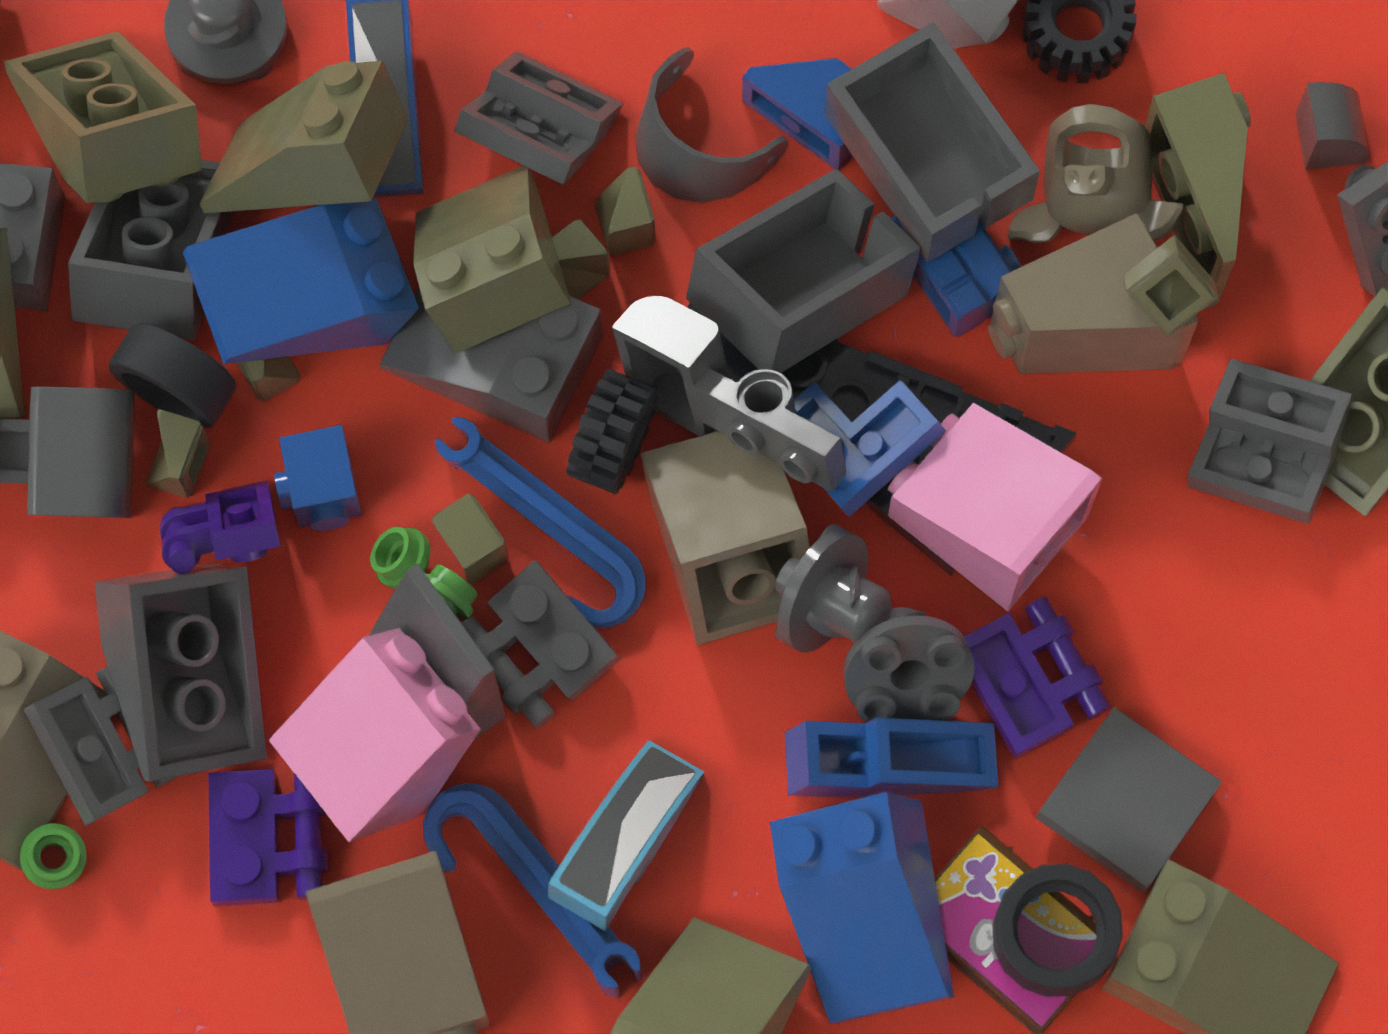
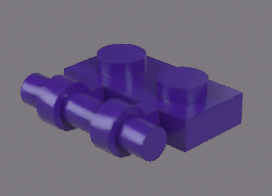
M268 480L205 494V503L171 508L162 517L160 522L162 558L166 565L179 574L190 572L199 562L202 554L214 552L216 560L230 558L234 562H247L263 557L270 548L280 546Z
M1047 597L1037 599L1024 609L1035 628L1023 635L1010 613L964 636L970 646L974 660V675L971 684L1014 759L1029 753L1072 729L1074 723L1063 706L1064 704L1078 700L1089 720L1102 715L1111 708L1099 687L1104 681L1094 664L1086 665L1070 638L1075 633L1065 615L1057 616ZM1048 650L1064 678L1051 684L1034 655Z
M274 769L208 773L210 902L213 906L279 903V877L296 876L297 898L308 900L306 891L323 886L322 874L329 871L328 850L322 849L321 816L326 815V812L294 773V792L277 795V775ZM295 818L296 850L278 852V819Z

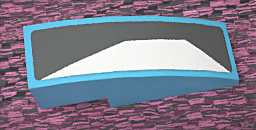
M648 740L609 791L548 883V898L605 931L634 883H638L702 780L704 771Z

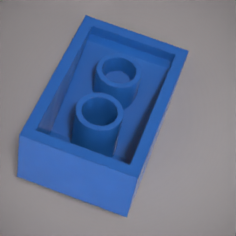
M377 199L367 202L318 205L189 245L183 251L223 364L384 345L395 336L419 309Z
M884 792L770 822L779 887L807 963L812 967L811 973L830 1023H841L954 997L922 801Z

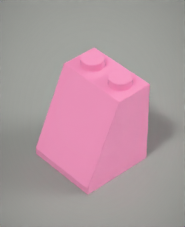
M973 403L960 418L953 413L945 418L941 425L946 432L931 444L934 447L933 450L919 465L912 461L895 476L888 487V491L893 494L888 516L1006 611H1009L1088 518L1102 478L1089 468Z
M400 628L363 637L269 741L348 842L420 817L433 802L481 729L467 713V707L462 697L452 688L446 686L426 662L425 653L420 645L405 635Z

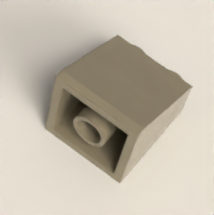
M1138 213L1001 276L996 301L993 303L992 324L988 325V332L998 354L1003 359L1011 357L1020 374L1165 370L1182 364L1198 324V319L1195 315L1167 337L1127 292L1124 280L1125 274L1157 249Z
M719 431L641 453L649 496L696 644L700 645L777 622L782 595L775 588L778 574L788 560L792 558L801 560L810 548L805 522L780 464L760 453L750 455L743 452L731 442L727 435Z
M436 851L306 891L309 906L350 1034H478L477 1030L491 1026L447 879Z

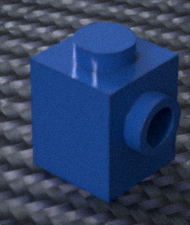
M342 425L279 438L285 471L274 473L277 494L282 510L293 508L300 528L311 526L316 531L332 530L346 525L350 517L362 515L348 443Z

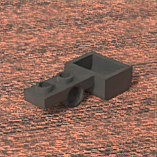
M650 296L633 303L612 326L625 375L658 388V401L654 409L659 415L698 436L717 430L727 435L731 442L743 452L750 455L760 453L777 462L789 476L801 483L812 481L833 492L846 476L847 471L840 437L797 415L791 384L783 374L770 369H760L746 374L738 382L730 379L718 325L714 321L670 298ZM772 410L767 413H761L763 411Z
M31 387L30 420L0 419V483L28 484L27 515L131 518L135 392L104 388Z

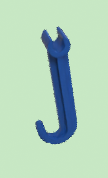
M453 417L452 423L469 439L467 446L459 451L450 449L443 441L436 439L437 451L445 461L458 470H464L615 587L616 599L609 608L604 610H595L579 600L568 596L595 628L608 629L623 624L638 611L646 592V576L641 561L625 544L484 438L471 421L462 417Z
M476 783L455 785L441 792L428 807L423 822L424 841L430 853L436 851L444 872L452 873L455 871L457 862L442 837L443 825L453 816L466 817L593 971L597 984L606 995L614 998L621 996L618 984L608 974L609 969L614 964H625L637 980H642L643 974L640 959L631 946L622 943L609 927L604 931L548 898V883L559 868V865L504 798L493 789Z

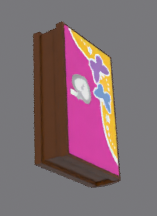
M981 826L935 877L948 961L1031 1033L1042 1034L1075 995L1045 997L1023 989L1004 972L993 949L992 923L1004 892L1021 874L1033 868L1013 851V846L1008 847L987 828ZM1046 892L1033 898L1023 908L1017 923L1018 939L1025 954L1038 965L1049 969H1069L1082 963L1092 952L1097 938L1096 922L1093 916H1088L1061 892Z

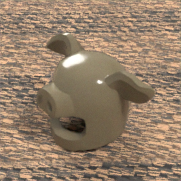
M1088 104L1071 108L1056 118L1050 125L1044 168V195L1046 202L1026 207L1016 214L1009 225L1008 239L1025 240L1033 243L1050 242L1062 228L1089 236L1138 213L1154 242L1164 238L1174 230L1184 212V205L1181 203L1151 200L1152 155L1150 134L1147 128L1113 107ZM1091 131L1109 133L1119 138L1122 147L1112 149L1088 148L1076 145L1068 141V138L1079 133Z

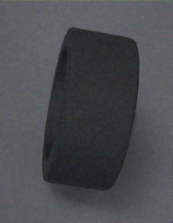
M136 323L131 326L109 362L110 372L121 384L130 391L135 392V395L159 410L201 421L203 428H212L236 389L235 379L212 357L175 334L146 323Z
M1069 864L1041 865L1021 874L1004 892L992 923L993 949L1004 972L1023 989L1045 997L1073 996L1094 986L1115 961L1123 938L1121 910L1111 890L1091 872ZM1046 892H1064L1077 897L1089 908L1096 922L1097 938L1092 952L1082 963L1069 969H1049L1038 965L1025 954L1018 939L1017 923L1023 908L1033 898Z

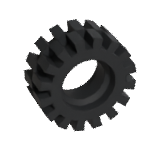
M1029 0L1027 2L1022 31L1023 43L1029 42L1027 54L1031 61L1037 57L1041 58L1039 69L1046 75L1052 67L1059 69L1056 80L1067 83L1069 73H1077V84L1088 83L1092 72H1095L1097 79L1100 80L1108 76L1110 66L1117 69L1123 62L1125 53L1128 54L1137 20V14H1133L1136 5L1135 0ZM1067 7H1085L1098 14L1102 21L1103 29L1098 36L1091 40H1073L1059 31L1056 17Z
M612 369L607 370L603 378L596 385L595 394L591 395L587 403V411L585 415H582L579 422V431L574 436L572 442L574 447L568 456L567 462L569 464L566 468L568 476L617 494L619 489L625 484L627 475H630L634 460L638 458L642 449L643 439L647 437L648 425L653 419L654 407L658 401V388Z

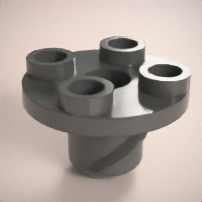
M170 0L164 18V32L170 52L182 72L209 83L234 84L249 79H260L272 70L274 61L280 54L286 40L287 18L281 0Z
M831 524L823 531L820 538L808 549L801 560L792 558L784 564L778 574L775 585L776 591L782 595L775 631L778 640L797 651L811 652L823 646L832 637L847 638L855 643L869 629L889 620L892 610L891 595L885 588L866 579L869 560L868 548L861 537L837 524Z
M905 607L893 608L889 620L872 627L855 641L844 661L843 678L849 699L857 708L859 717L865 722L875 718L946 721L952 718L959 711L960 700L969 689L974 675V660L964 635L953 625L943 620L925 616L926 613L924 611H916Z

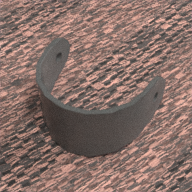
M684 47L667 58L653 74L635 133L638 163L653 185L674 198L705 203L732 197L766 174L783 156L789 142L784 136H780L762 149L744 157H716L694 150L675 137L661 119L656 101L690 66L694 58V52L689 47Z

